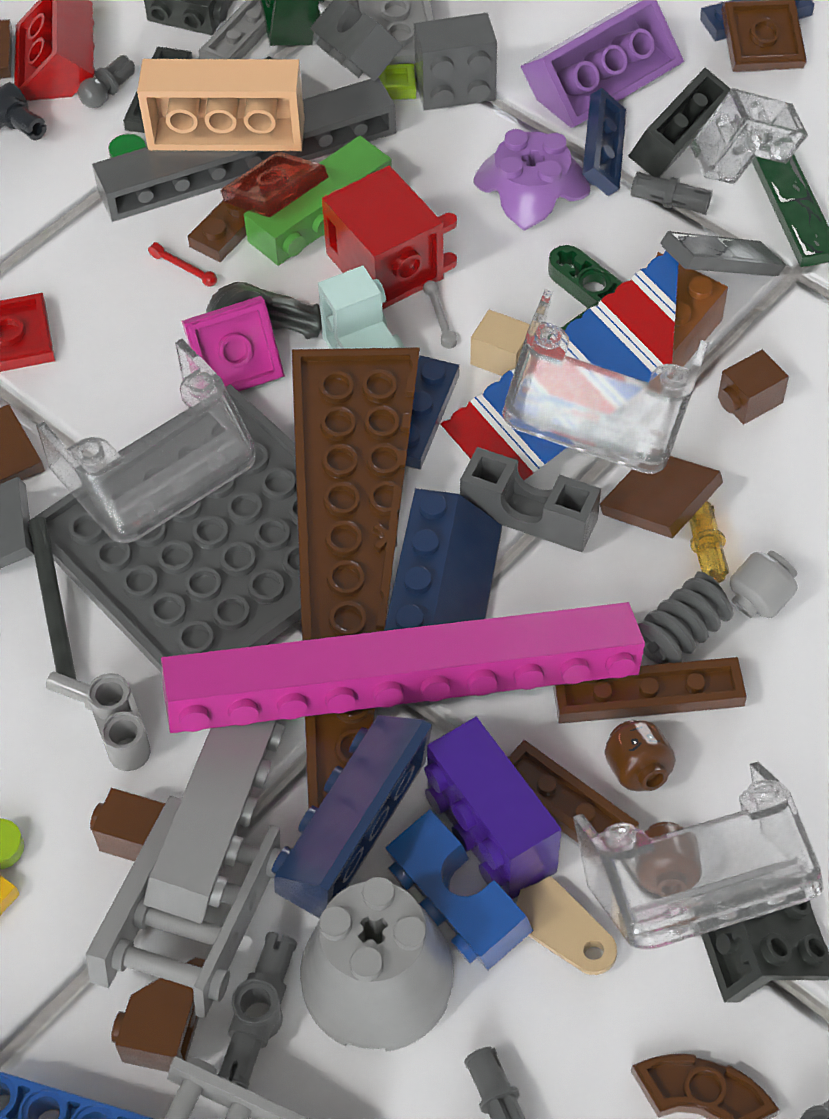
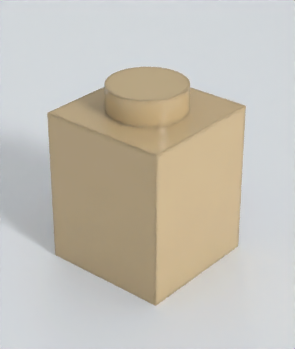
M489 309L471 336V365L503 376L509 370L516 369L519 362L526 357L533 356L537 349V345L533 343L534 325Z

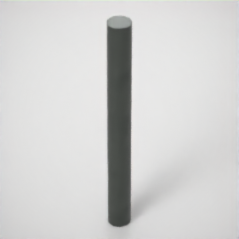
M34 517L28 521L55 669L59 674L76 679L46 519L44 517Z

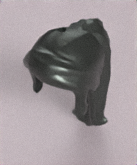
M233 282L221 287L212 295L206 308V313L261 296L265 300L272 330H293L302 333L305 339L308 340L312 337L317 338L320 330H322L321 312L318 303H315L314 306L306 305L293 297L266 291L244 282Z

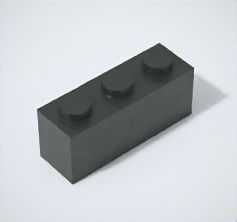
M705 67L646 129L628 157L649 175L660 178L716 117L734 91Z

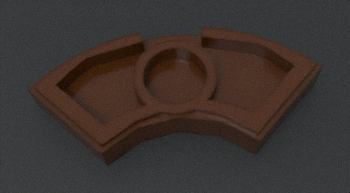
M669 1054L643 1060L632 1065L631 1068L632 1075L658 1118L676 1112L699 1114L707 1119H772L779 1112V1108L771 1097L755 1081L730 1065L726 1067L709 1060L696 1058V1055Z

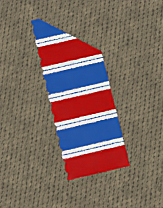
M667 251L664 252V255L654 258L650 261L647 268L637 271L630 281L620 284L614 293L603 297L599 304L589 308L582 318L572 321L565 331L555 334L548 344L538 347L533 356L523 359L519 362L516 369L506 372L499 382L489 385L483 394L472 398L466 407L455 411L449 420L441 422L440 425L470 459L476 448L479 447L518 460V473L525 481L672 367L679 263Z

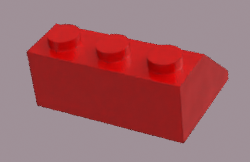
M38 0L16 24L14 84L21 90L27 101L73 97L85 79L94 77L93 52L95 44L93 43V27L95 21L93 19L92 1Z

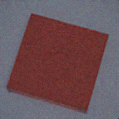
M277 151L223 187L220 192L225 203L270 218L329 178L325 165Z

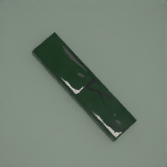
M784 142L752 148L750 155L752 164L800 267L829 262V226L789 143Z

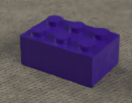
M477 716L427 744V766L424 767L428 779V788L425 789L426 798L438 815L445 813L453 824L451 827L453 835L461 842L465 851L471 850L481 863L478 866L479 871L487 885L495 880L513 900L519 896L521 889L537 884L557 873L562 829Z

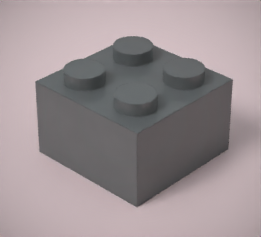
M488 12L414 23L415 81L424 111L496 100L497 40Z

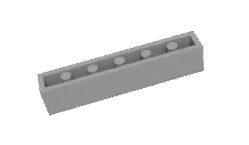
M279 720L251 723L245 726L233 725L210 728L149 876L143 905L200 924L204 920L209 905L216 908L219 907L228 878L220 875L224 864L232 867L235 865L243 841L242 837L236 836L239 825L249 827L258 801L257 798L251 797L254 787L263 789L272 761L265 759L268 750L277 752L283 736L285 725L278 723Z

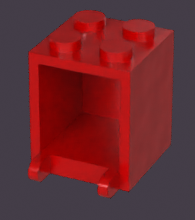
M390 165L322 197L326 254L342 273L364 266L372 280L378 279L386 295V302L382 303V310L423 290V286L427 281L438 282L444 279V273L457 266L456 254L452 252L444 253L443 234L456 228L457 216L453 213L437 216Z

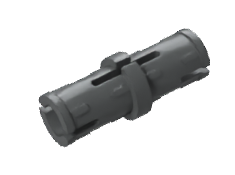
M639 171L636 172L631 187V196L662 203L664 208L671 209L674 206L692 210L703 215L707 214L713 193L710 189L680 183L679 178L671 177L668 180Z

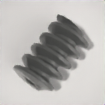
M697 571L694 578L685 581L682 588L675 590L669 599L663 600L658 605L657 610L650 611L644 618V621L637 622L645 642L643 654L647 658L658 664L663 663L664 660L669 663L682 662V652L692 654L696 649L695 641L704 643L709 637L708 630L717 632L722 626L721 620L729 621L734 616L733 607L725 592L713 577L705 572Z

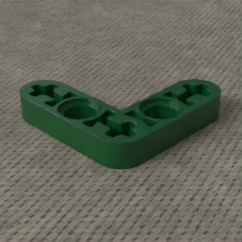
M562 245L550 252L548 262L549 277L588 309L597 306L603 297L614 293L616 288L623 283L575 246ZM590 282H597L605 288L598 292H592L587 290L584 285ZM588 309L551 334L546 344L550 342L555 334L565 331L572 321L582 318Z

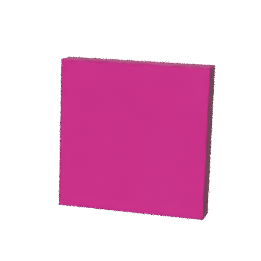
M258 296L182 320L205 400H208L230 384L237 391H242L285 377L263 297Z

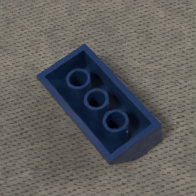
M415 488L384 631L486 619L502 525L460 494Z
M378 715L370 729L362 727L358 731L349 748V752L353 754L345 768L339 765L336 766L325 784L324 791L328 793L319 808L314 805L310 806L303 816L298 827V831L302 833L293 848L286 845L276 858L271 872L276 874L274 876L276 894L320 919L322 912L330 901L350 885L424 766L427 757V744H429L432 730L431 723L424 719Z

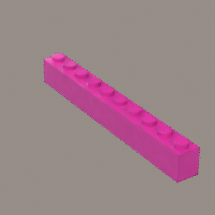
M625 602L161 657L163 692L169 732H197L217 727L245 726L257 722L281 719L292 720L305 716L329 713L340 714L353 710L376 707L387 708L400 704L424 701L435 702L448 698L472 695L483 696L496 692L520 689L530 690L543 686L567 683L577 684L583 681L639 675L645 642L630 603Z

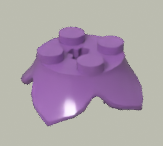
M520 129L509 130L505 134V140L499 144L496 152L484 161L473 179L474 185L479 190L486 193L499 192L501 207L506 216L524 231L543 221L553 211L556 200L559 197L568 201H578L590 195V185L582 175L583 169L571 156L570 150L566 146V138L560 133L547 134L538 131L525 132Z

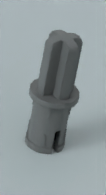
M483 1047L468 1055L464 1060V1064L469 1070L482 1099L479 1104L481 1112L489 1114L491 1119H526L517 1101L520 1097V1092L517 1087L510 1085L497 1057L495 1048Z

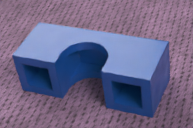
M431 809L385 847L394 862L388 867V870L406 891L414 885L422 894L424 899L419 905L437 927L444 921L456 934L450 940L451 943L469 964L478 959L487 970L491 969L534 931L528 917L495 880L490 882L480 892L471 896H460L450 891L452 876L469 860V857L461 842Z

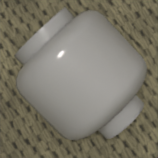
M772 550L767 554L754 552L730 578V587L735 594L731 602L749 618H752L756 613L762 617L773 618L795 595L798 585L794 578L798 573L786 559Z

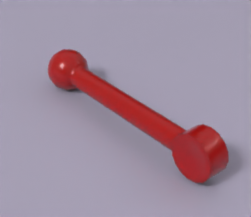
M154 242L148 248L152 257L155 259L163 258L202 279L205 286L212 287L216 284L217 276L214 272H204L166 252L162 245Z

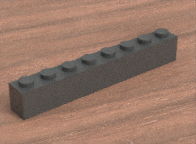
M379 78L375 82L372 79L361 81L303 99L305 121L302 151L148 150V147L93 163L92 167L98 193L111 221L114 222L239 183L256 166L274 172L334 153L358 136H362L370 142L395 134V104Z

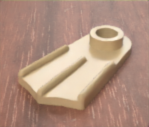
M552 876L520 890L516 905L528 917L534 930L528 935L529 937L586 974L599 975L612 968L617 958L615 940ZM591 947H597L603 951V955L599 959L592 960L585 956V952Z

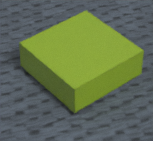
M414 64L388 65L378 78L391 99H416Z

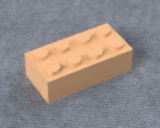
M142 59L137 93L148 150L302 151L305 117L299 59Z

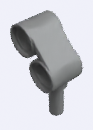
M57 672L50 673L46 681L47 689L84 702L85 708L93 712L109 760L114 767L123 771H132L142 767L147 762L151 753L149 741L130 686L124 677L113 673L102 674L89 685ZM110 701H119L115 705L105 706ZM134 738V740L128 744H118L123 739Z

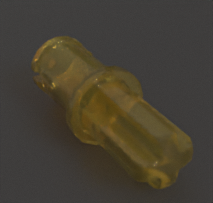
M706 501L689 520L693 536L690 546L692 551L698 556L701 572H705L718 583L725 581V576L729 573L723 549L726 538L723 532L718 529L714 506Z

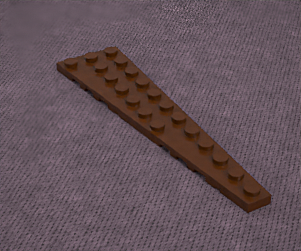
M420 347L292 349L302 641L380 632L385 629ZM375 708L347 711L340 714L329 713L305 716L308 809L312 805L319 808L328 793L324 791V787L329 776L336 766L339 765L345 768L353 755L349 752L351 743L362 727L370 729L374 722Z

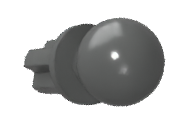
M121 55L106 68H98L95 71V78H87L80 84L78 88L80 101L90 108L102 106L108 94L115 95L119 91V86L134 74V62L129 60L126 55Z

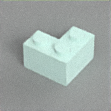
M364 266L318 282L322 334L330 349L404 348L400 337L397 334L392 335L387 328L386 318L382 312V303L386 302L383 286L378 279L372 280Z

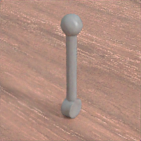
M429 280L424 284L423 291L426 295L430 296L442 331L441 345L444 348H453L457 344V335L450 331L437 295L439 290L438 284L435 281Z

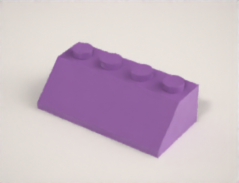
M637 0L520 67L536 100L570 128H573L588 119L590 95L601 87L616 101H619L680 65L684 60L657 0Z

